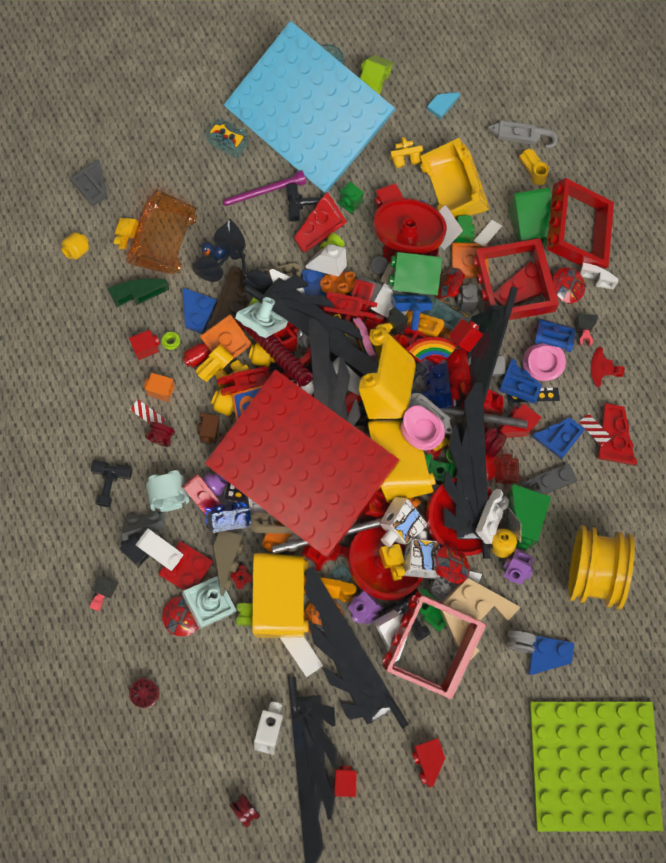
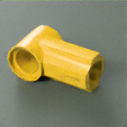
M533 149L525 150L519 156V160L531 175V181L535 185H543L548 177L549 166L541 162Z
M220 344L195 371L202 380L207 382L234 357Z

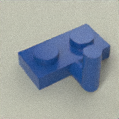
M392 295L391 299L393 306L399 311L412 310L410 329L414 331L418 330L420 312L432 310L433 303L428 295Z

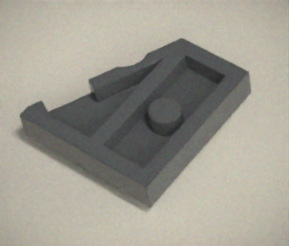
M99 159L70 178L71 182L92 206H95L107 197Z
M150 512L147 515L139 516L132 514L124 517L121 531L122 541L128 540V535L135 532L143 535L147 529L156 531L164 528V514Z

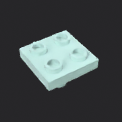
M269 297L263 298L262 304L256 302L238 311L235 317L244 326L251 328L259 336L265 338L282 330L288 323L286 319L272 311L275 301Z
M217 576L182 592L199 629L237 611L227 591H225L224 596H221Z

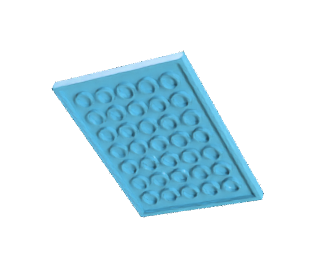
M291 21L224 104L228 110L296 169L302 170L304 175L324 193L332 188L396 110Z

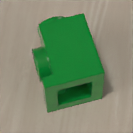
M349 182L340 191L338 204L352 214L363 202L364 192L352 182Z
M458 215L457 222L463 231L454 240V243H473L475 225L472 224L473 217Z
M432 460L428 471L429 474L433 473L435 483L441 485L444 483L445 471H448L453 479L455 464ZM436 470H443V473L438 474Z

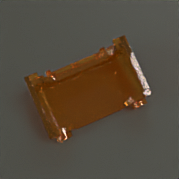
M157 189L144 205L126 263L170 275L178 273L182 264L178 254L186 229L196 221L197 215L195 212L197 208Z

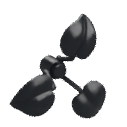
M229 219L214 234V241L218 247L228 250L224 258L217 263L213 256L200 257L193 265V272L206 281L217 282L223 277L224 271L220 266L223 265L229 256L234 260L241 258L242 272L245 277L241 282L243 289L248 284L261 294H264L272 285L271 279L261 270H251L248 274L246 273L245 239L237 225Z

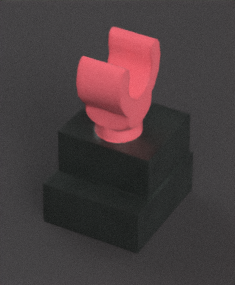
M578 314L576 317V333H582L578 342L579 346L583 344L584 339L588 341L589 347L592 345L593 339L590 336V332L597 323V315Z
M98 575L93 589L97 595L90 605V608L96 611H100L104 597L111 599L118 586L117 583Z

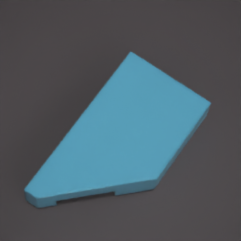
M460 93L438 94L427 106V110L441 119L458 100Z

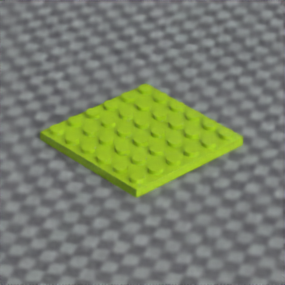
M529 702L537 832L663 831L653 702Z

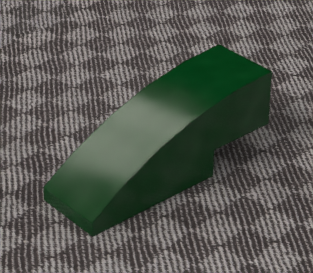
M156 278L131 280L107 288L116 307L134 300L137 306L170 290L166 279Z

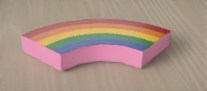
M360 318L353 319L355 328L363 337L362 341L357 339L361 351L376 360V353L371 345L366 326Z

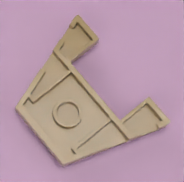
M469 578L459 584L442 601V603L479 620L493 607L505 620H509L520 609L518 605ZM440 610L448 629L452 633L453 641L459 649L470 623ZM477 647L471 659L479 652V649Z

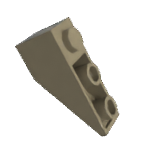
M219 529L213 546V555L220 594L224 596L225 591L230 590L233 580L230 577L232 572L237 570L239 563L237 557L238 554L242 555L245 544L242 543V535Z

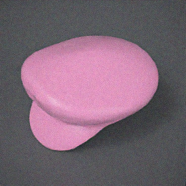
M544 343L529 347L522 359L523 369L530 373L531 377L537 381L556 379L563 373L566 366L563 350Z
M412 406L405 412L401 423L403 437L416 449L432 450L444 439L445 428L443 422L437 415L422 406Z

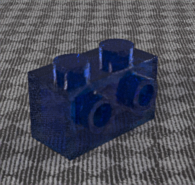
M448 364L429 365V373L426 374L427 385H430V388L427 389L428 399L432 400L433 404L439 409L453 407Z
M233 502L231 505L219 504L213 505L211 508H205L206 528L213 533L249 527L251 519L250 507L243 502Z

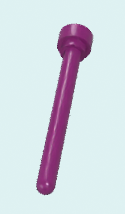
M302 170L297 171L291 178L224 199L223 205L229 206L287 187L288 184L305 185L307 184L305 175Z

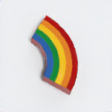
M426 337L413 342L406 350L420 363L430 357H437L446 361L458 345L445 338Z

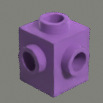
M516 549L512 557H507L503 568L506 569L503 577L513 583L522 585L525 579L529 580L533 572L531 567L534 557Z
M363 591L351 600V605L348 609L351 611V618L359 624L361 622L367 625L377 619V614L383 607L373 596Z

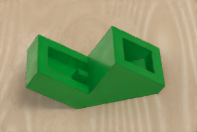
M424 588L420 591V593L437 600ZM425 602L422 603L418 614L439 633L446 625L440 609Z

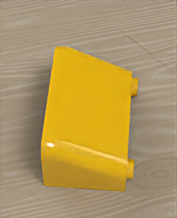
M460 138L420 156L422 160L420 164L421 169L430 176L439 205H437L438 211L446 205L454 218L457 219L458 215L471 216L490 210L472 155Z
M371 329L369 339L371 344L375 346L378 356L377 373L364 375L359 384V392L368 419L402 418L409 409L416 368L415 360L386 330Z
M373 420L368 422L371 439L400 459L399 464L381 486L387 502L392 503L395 497L408 499L433 493L432 485L436 484L433 473L429 474L424 450L416 449L403 437L401 433L402 420Z
M254 553L253 635L256 638H305V632H309V623L304 617V575L309 569V561L305 560L304 556Z

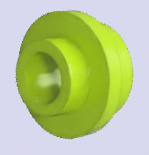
M175 332L165 333L161 339L163 347L167 350L178 348L180 345L179 335ZM173 339L174 343L169 344L168 340Z

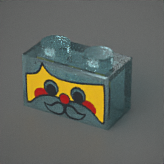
M219 118L206 134L209 144L236 159L240 157L249 144L248 134L244 130L237 129L228 121H223Z
M442 298L436 299L432 310L427 314L428 316L442 319L445 324L444 326L453 331L462 318L467 322L471 320V316Z

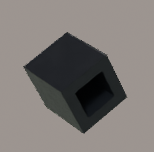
M133 534L128 540L121 542L119 549L139 568L150 555L136 546L139 539Z

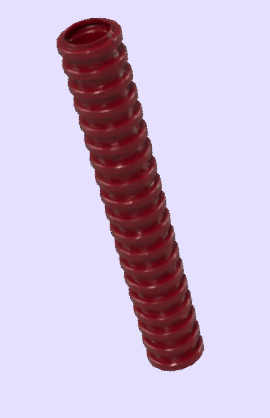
M235 319L299 386L304 387L311 382L313 374L273 334L267 338L259 336L257 332Z

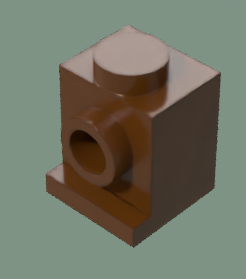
M200 413L199 417L202 423L198 424L197 434H200V443H216L220 426L219 416Z

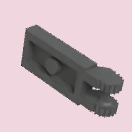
M569 463L523 482L521 486L528 488L536 484L538 489L535 492L545 495L573 484L578 480Z

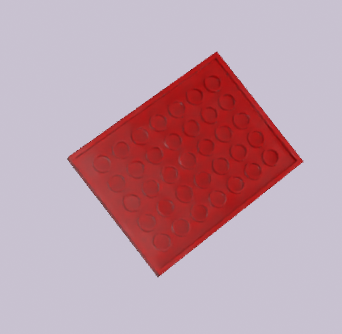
M275 370L205 464L321 554L329 558L399 464L400 459Z

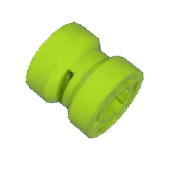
M331 233L327 237V241L323 242L319 248L322 250L328 244L343 247L345 243L337 234Z
M238 603L237 611L240 614H238L235 624L239 626H253V604Z

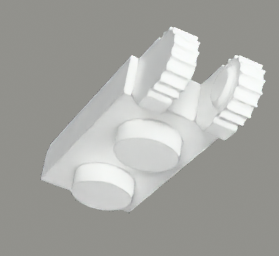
M496 489L491 493L492 495L487 500L476 528V533L485 544H492L493 536L496 534L503 511L508 507L509 499L503 496V492L500 489Z

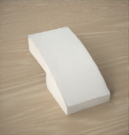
M583 262L579 270L582 277L595 279L597 287L614 290L618 283L617 277L598 266Z

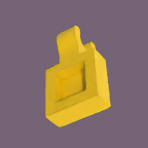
M119 219L114 244L119 245L118 249H126L128 239H134L139 224L136 219Z
M400 545L381 547L379 553L384 568L391 569L394 581L402 579L401 576H405V570L401 565L405 563Z

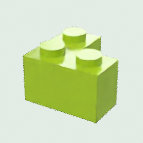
M373 55L366 59V61H363L360 79L380 95L384 81L388 80L394 62Z

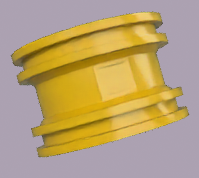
M580 525L572 551L568 580L569 601L574 602L578 598L579 603H585L587 597L604 600L606 608H611L613 605L618 610L623 608L628 596L633 572L635 552L633 534L627 533L624 537L623 532L617 531L613 538L597 535L595 527H590L587 530L586 526Z

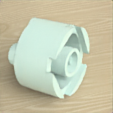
M173 470L165 475H151L148 477L149 481L146 484L151 510L155 511V508H160V512H168L181 508L182 503L185 501L186 504L189 502V495L181 487L186 483L183 475H180L179 471Z

